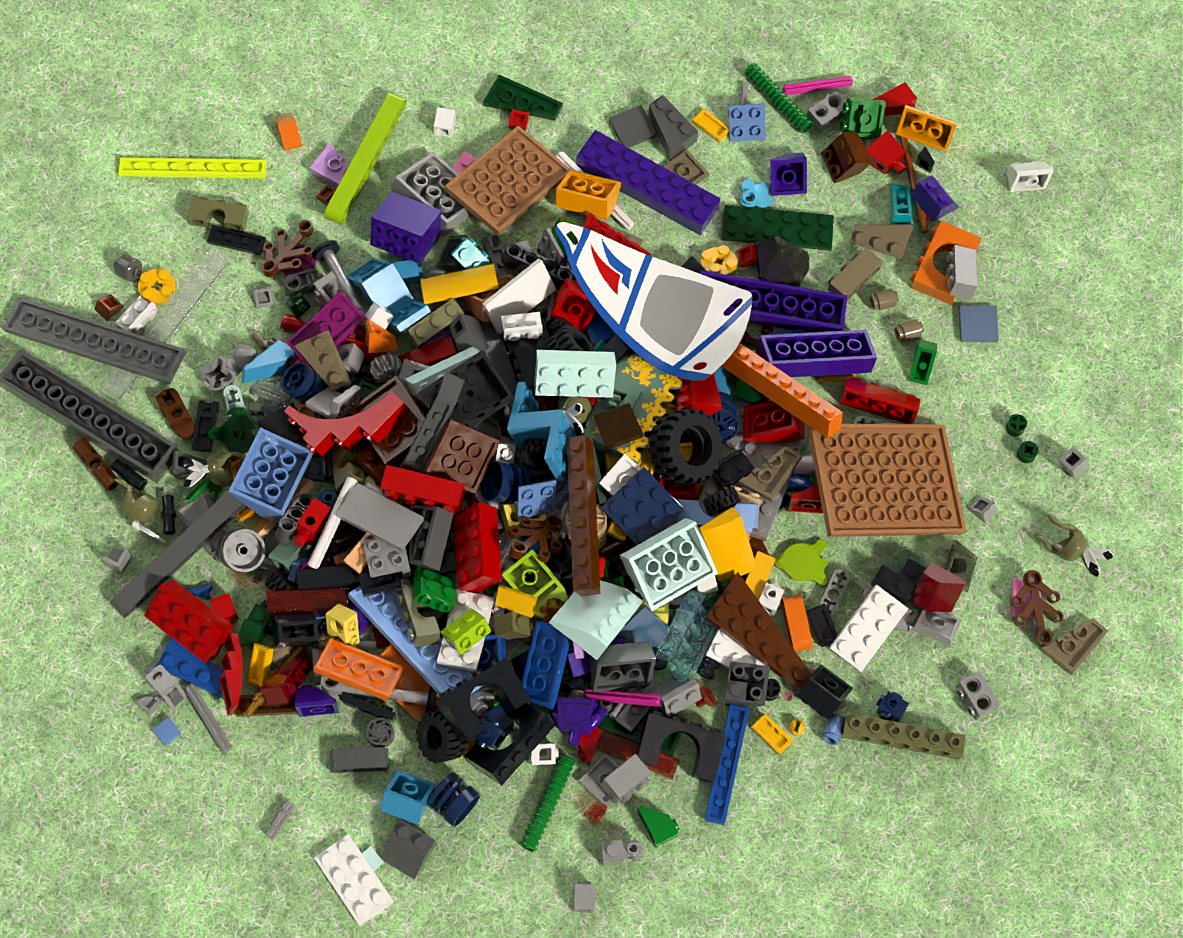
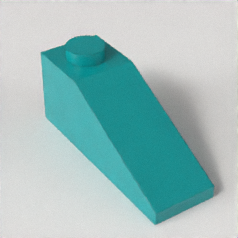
M892 184L890 224H911L910 186Z

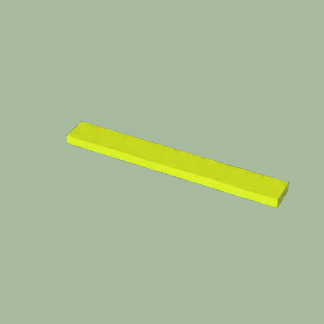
M120 157L118 175L135 177L266 178L267 162L266 160Z

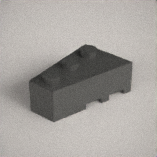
M664 95L649 104L648 116L661 140L669 161L697 142L698 130Z
M410 505V510L421 515L424 521L409 541V563L427 570L440 571L454 513L437 506Z

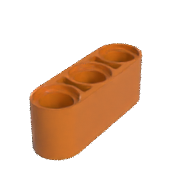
M796 595L781 598V606L790 645L795 652L811 650L813 644L802 596Z

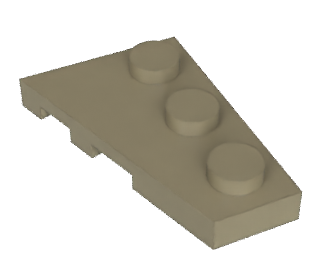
M855 224L849 243L902 259L914 224Z
M329 330L295 345V348L332 391L351 383Z
M784 446L768 458L767 462L752 470V473L747 477L741 478L738 484L772 502L802 459V454Z
M1092 618L1052 643L1045 645L1040 650L1072 675L1109 630Z

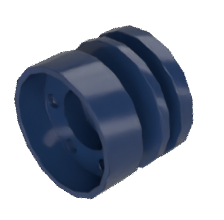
M719 392L723 409L710 416L714 419L713 423L717 424L720 428L719 434H722V443L736 435L739 422L734 399L727 393Z
M491 461L480 483L483 498L491 502L514 504V501L518 499V487L531 485L529 470L523 465Z
M455 772L449 774L436 786L427 802V806L431 809L436 806L435 813L437 814L446 809L443 819L453 828L464 820L481 796L471 785L461 790L465 781L462 778L457 781L458 775Z

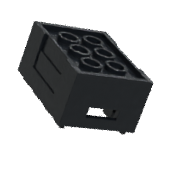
M540 309L529 313L540 312L543 336L535 339L520 338L517 341L505 340L506 351L510 354V363L515 369V376L520 372L522 373L518 378L520 382H525L528 388L531 389L533 397L535 392L537 350H548L547 341L550 338ZM545 396V397H547V398L551 397V398H553L554 400H558L560 396Z
M483 350L448 372L464 379L457 399L458 405L453 409L449 418L473 428L515 399ZM444 376L413 396L426 416L438 394V387ZM468 390L473 391L472 397L466 395Z

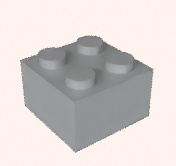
M634 754L603 780L601 787L615 805L619 802L624 804L632 797L631 795L634 794L633 791L635 789L640 791L647 785V782L650 781L648 777L651 772L640 758Z

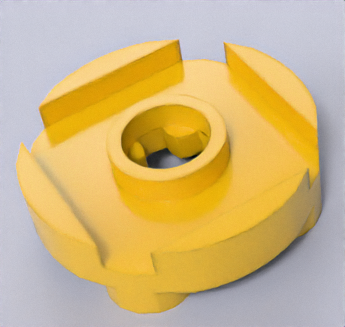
M722 245L703 251L701 265L705 267L703 271L733 276L737 269L738 260L729 247Z
M152 269L141 274L138 282V291L140 296L149 303L153 302L155 305H162L167 303L175 294L176 282L168 270ZM156 283L162 285L161 287H159V290H155V288L152 287Z

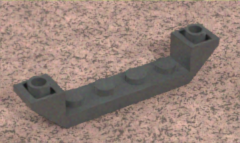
M446 372L438 387V394L407 456L403 457L398 468L418 473L422 472L456 405L464 379Z

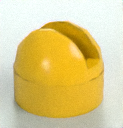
M795 719L790 722L788 729L792 735L800 736L805 730V725L803 721ZM796 723H800L798 732L794 731Z

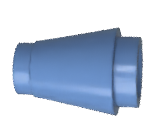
M833 714L823 730L822 740L827 744L837 745L841 741L843 716Z

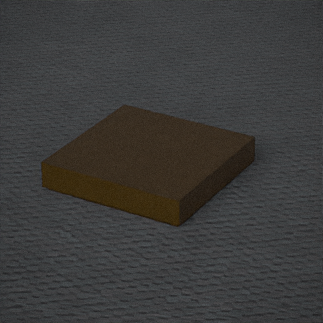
M630 403L593 416L607 450L644 437Z

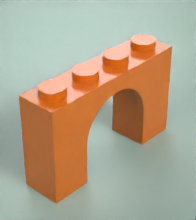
M941 221L938 227L934 226L931 233L933 239L932 241H927L924 248L926 254L925 256L921 255L917 263L919 269L918 271L914 270L910 281H913L912 289L952 305L956 296L949 295V287H947L949 277L941 274L935 268L933 257L941 252H952L954 245L977 250L982 238Z

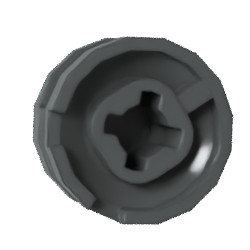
M385 718L371 720L366 727L367 740L375 748L388 747L394 739V728L390 721Z

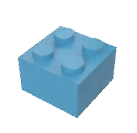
M397 770L384 792L380 811L418 825L428 808L427 802L436 784Z

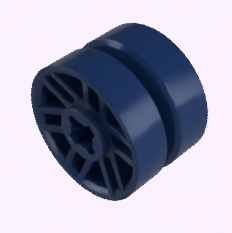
M297 362L291 365L284 373L281 382L283 391L303 404L320 393L324 384V380L319 374L304 362Z

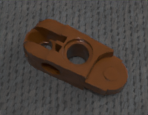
M174 388L162 391L156 396L160 410L178 437L186 440L191 439L194 435L195 425L178 391ZM175 413H181L179 417H173Z

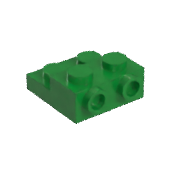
M847 98L842 106L845 116L844 120L840 122V130L842 133H858L860 137H880L886 102L884 100Z
M418 566L414 570L413 601L449 614L456 606V590L453 589V579Z

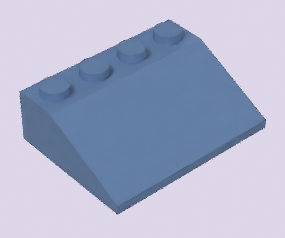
M260 428L228 493L261 517L279 524L304 476L313 453L305 447Z

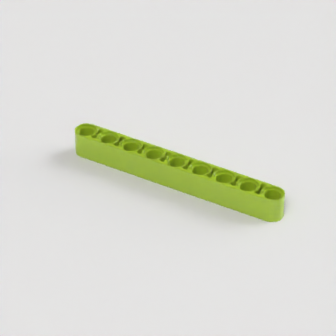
M388 93L327 205L324 219L340 225L344 223L405 109L406 98Z

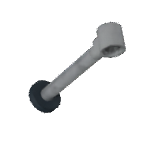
M330 240L317 246L313 251L315 260H325L330 270L336 275L337 282L342 291L366 315L365 307L335 256L340 250L337 241ZM362 323L357 329L366 331V326Z
M325 676L321 677L322 691L331 697H335L338 694L342 695L343 692L375 697ZM328 682H335V683H336V684H335L334 686H332V687L327 686V683H328ZM431 686L429 693L394 688L389 699L426 705L427 714V712L434 711L437 692Z

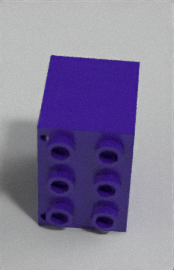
M391 192L371 217L370 245L421 264L440 238L442 210Z

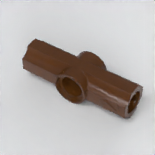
M86 438L75 442L72 449L106 492L115 489L119 484L114 481L117 476L105 463L102 456L97 453ZM100 462L99 466L92 467L94 463Z

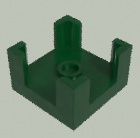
M232 407L226 413L232 416L222 426L212 427L207 434L212 440H221L230 452L245 454L249 451L260 427L244 407Z

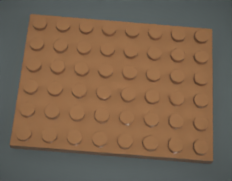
M841 424V429L829 438L824 437L810 426H807L828 537L962 535L967 532L945 425Z

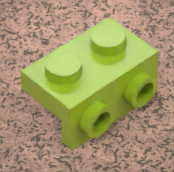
M470 608L443 629L441 634L462 655L488 635L491 629L486 618Z

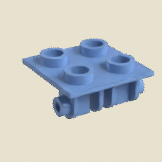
M765 103L729 105L730 142L766 139Z
M551 480L518 487V499L514 501V508L518 509L517 518L555 512L557 481Z

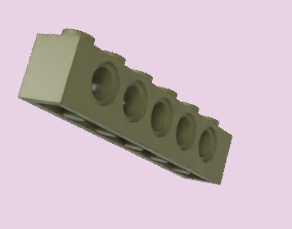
M846 713L844 717L841 738L958 760L964 753L966 737L963 734Z

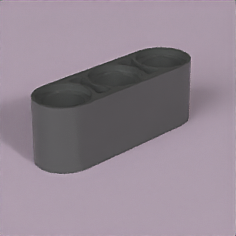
M299 495L281 518L275 534L277 541L287 544L294 539L297 522L313 500L311 495Z
M353 748L330 751L331 773L373 772L389 769L388 748Z

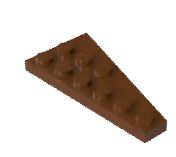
M737 572L704 619L765 666H770L773 672L799 691L810 677V671L739 572Z

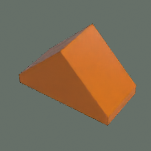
M289 115L275 119L284 150L301 147L302 143L294 116Z
M370 319L366 321L365 341L369 354L396 351L398 349L393 334Z

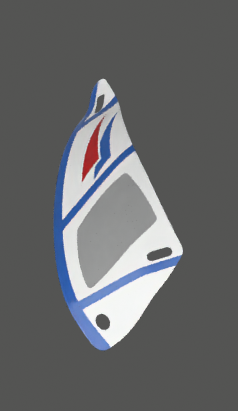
M566 222L557 224L556 233L565 247L569 264L583 292L610 328L648 363L672 376L700 381L712 375L735 351L744 335L750 317L752 294L749 291L646 255L592 230ZM570 231L577 237V245H574L566 234ZM740 298L743 300L730 315L725 316L723 314L736 299ZM697 363H707V366L704 369H693L694 365H696Z

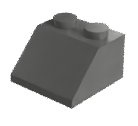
M400 819L390 835L380 858L415 880L435 848L436 840Z

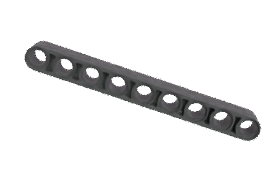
M227 491L111 600L110 604L123 618L129 616L246 505Z

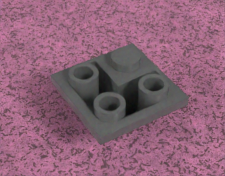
M460 314L449 325L457 354L470 347H474L479 351L483 350L484 352L489 348L476 317Z
M730 661L725 705L730 706V704L746 708L765 706L770 666Z

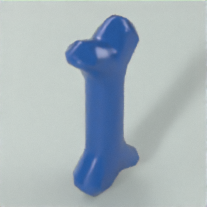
M207 583L201 588L186 590L194 596H203L209 600L211 598L210 591L213 587Z

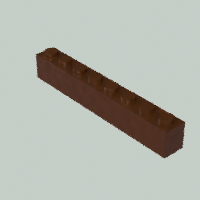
M586 435L566 439L573 591L583 597L601 594L594 445L592 440Z

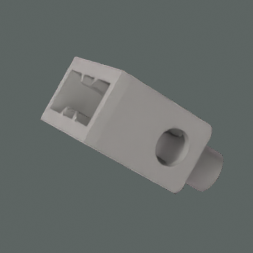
M150 663L145 667L146 680L172 710L188 697L179 683L161 664L156 667L153 663Z

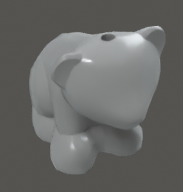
M239 342L232 357L215 356L211 363L206 364L202 368L201 376L206 379L210 385L209 389L212 391L223 389L235 380L246 364L251 363L258 355L257 351L244 342Z

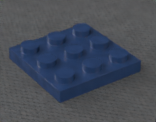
M642 467L600 507L636 546L660 533L684 510L645 467Z

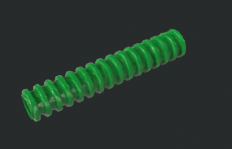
M757 63L748 66L745 70V75L752 80L753 84H756V87L763 91V94L767 95V98L776 107L778 106L779 110H782V114H785V117L789 118V121L793 122L792 124L798 130L800 129L801 133H805L804 130L806 129L809 130L813 125V121L809 120L810 118L804 112L802 113V110L798 109L797 105H794L795 103L787 97L786 93L783 94V90H780V87L776 86V83L772 82L773 80L764 71H761L762 69L758 67Z
M559 755L558 758L560 760L556 762L557 766L553 768L552 778L548 779L547 789L543 790L544 795L540 797L542 800L538 801L539 806H536V812L533 813L534 817L530 819L531 824H528V829L525 830L526 835H523V841L519 843L522 848L533 852L537 850L538 840L542 839L541 834L545 832L543 829L547 828L546 823L550 821L551 812L555 810L554 805H557V799H560L559 794H562V788H565L564 783L568 781L567 777L570 776V771L573 770L572 765H575L576 762L569 756Z

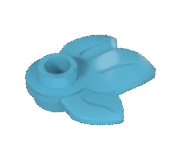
M750 178L742 183V194L740 196L742 206L766 208L774 202V199L767 195L769 183L754 185Z

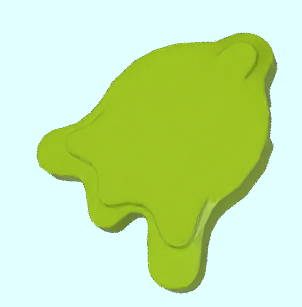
M819 539L813 544H793L782 555L776 557L774 565L794 581H813L819 586L824 587L828 583V578L824 574L828 561L827 559L820 558L819 555L826 549L827 542L824 539Z

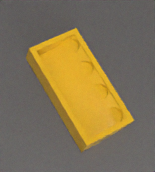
M494 264L421 279L424 304L499 289Z
M733 507L700 527L703 540L718 572L716 574L718 581L733 578L737 572L742 576L757 568L742 518Z

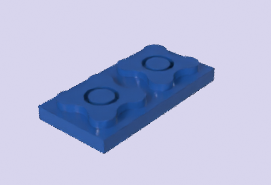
M542 620L536 621L522 685L531 698L529 702L554 709L571 640L553 625Z

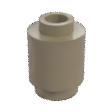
M890 288L875 292L874 295L870 296L871 306L873 310L878 309L879 311L895 307L897 302H899L897 291H893Z
M913 319L898 324L894 331L897 340L905 342L921 337L924 328L921 322Z
M274 645L271 647L274 649L270 667L272 670H275V668L279 669L291 654L292 647L275 648Z

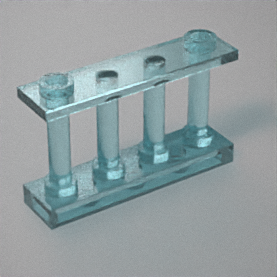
M691 589L687 591L655 655L656 659L674 664L675 668L671 677L675 681L687 683L693 679L717 630L714 625L704 619L709 610H705L701 605L706 596L704 592ZM698 612L700 618L697 624H695L693 621ZM690 630L692 634L687 642L685 637ZM680 647H682L684 650L680 658H678L677 653Z

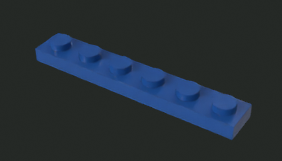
M733 704L729 706L723 733L726 734L715 782H713L704 820L706 822L725 825L750 708Z

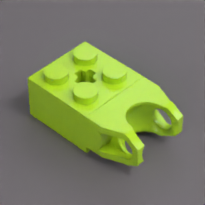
M532 549L502 574V578L512 589L537 597L534 615L549 623L550 619L545 609L547 603L551 600H558L565 604L568 598L565 588L544 562L538 560V555ZM526 574L529 576L533 574L535 576L533 583L525 581Z

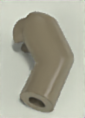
M318 634L319 640L316 643H318L320 649H324L329 637L324 634Z

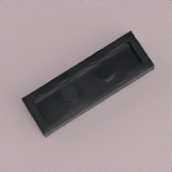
M212 225L207 243L262 255L266 237Z

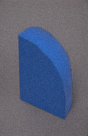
M793 474L786 492H800L813 487V484L805 476Z

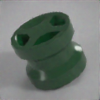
M1020 414L1012 415L1006 424L1007 433L1014 437L1022 435L1027 427L1026 418Z
M1032 441L1023 442L1017 450V458L1022 463H1031L1038 454V447Z

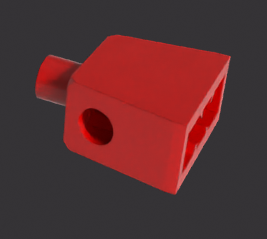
M888 130L866 148L872 163L870 165L884 175L892 169L899 175L906 170L907 166L901 162L905 151Z
M313 498L297 522L295 538L293 539V543L296 546L303 547L305 543L313 545L321 535L325 522L328 521L331 507Z

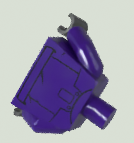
M558 697L555 708L551 709L550 717L555 727L562 734L568 735L567 744L578 746L580 736H590L604 717L611 713L612 703L610 702L609 705H605L604 701H600L599 707L595 699Z

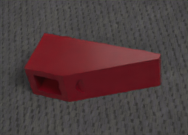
M306 650L300 652L269 676L261 687L268 705L289 703L313 667Z

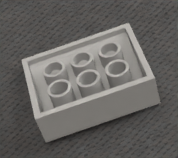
M434 152L395 177L392 192L442 210L440 235L443 237L455 230L471 214L444 190L445 185L459 174Z

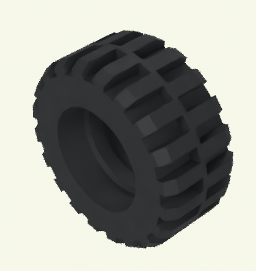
M697 409L674 410L663 414L656 421L657 425L653 426L651 430L652 436H649L650 448H648L649 454L651 453L652 458L650 460L652 465L655 464L656 466L654 469L658 474H661L663 479L669 480L674 484L701 483L705 479H709L713 472H716L718 469V462H721L723 457L721 451H724V445L721 443L723 437L722 434H719L720 428L718 425L713 423L714 419L711 416H707L706 412L698 411ZM684 431L688 433L692 441V454L688 462L683 459L680 452V438Z

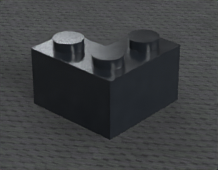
M910 558L900 574L881 565L870 586L878 585L905 605L926 567Z

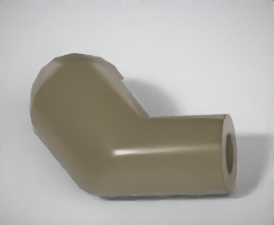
M260 331L252 334V338L258 347L266 350L269 345H273L278 341L274 337L264 339Z

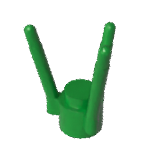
M208 476L185 499L190 504L205 489L210 493L215 491L212 497L215 503L223 488L212 483Z

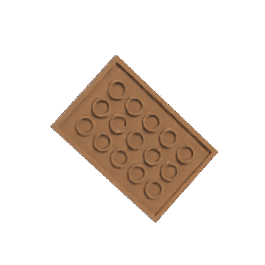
M518 125L446 184L444 190L499 236L559 185L571 169Z

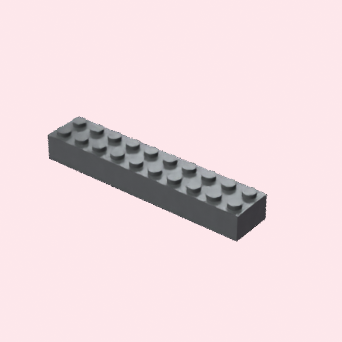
M21 349L0 375V385L3 389L82 438H86L95 446L119 459L129 467L134 468L137 472L155 483L160 481L172 465L173 451H179L176 444Z

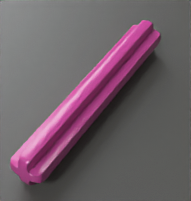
M852 76L787 84L783 86V92L787 95L850 87L853 85Z
M587 688L584 693L585 699L658 707L661 702L660 695L613 690L593 692L591 688Z

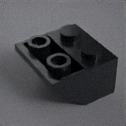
M310 605L270 609L275 648L314 645L319 640L317 620Z

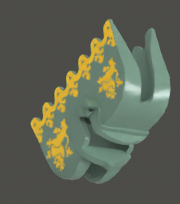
M637 353L626 355L616 361L613 398L597 397L591 410V415L587 419V427H590L598 465L605 470L604 453L617 458H621L626 454L638 464L641 461V454L636 449L649 446V438L644 434L651 433L653 426L657 425L654 422L655 418H660L666 413L661 404L671 403L677 406L674 389H680L682 381L657 369ZM630 403L644 437L607 450L593 416Z

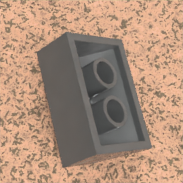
M650 641L609 645L598 660L590 655L592 691L601 692L650 686L656 661Z

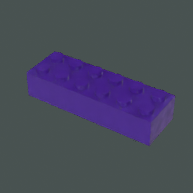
M867 330L760 335L755 350L757 355L790 377L871 373L877 360Z

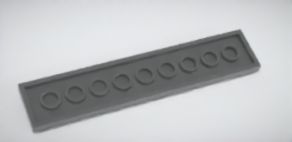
M21 297L18 299L2 328L7 333L169 385L186 355V351L183 348Z

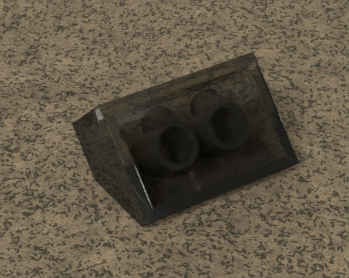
M776 235L757 243L761 277L773 283L799 287L810 269L808 252Z

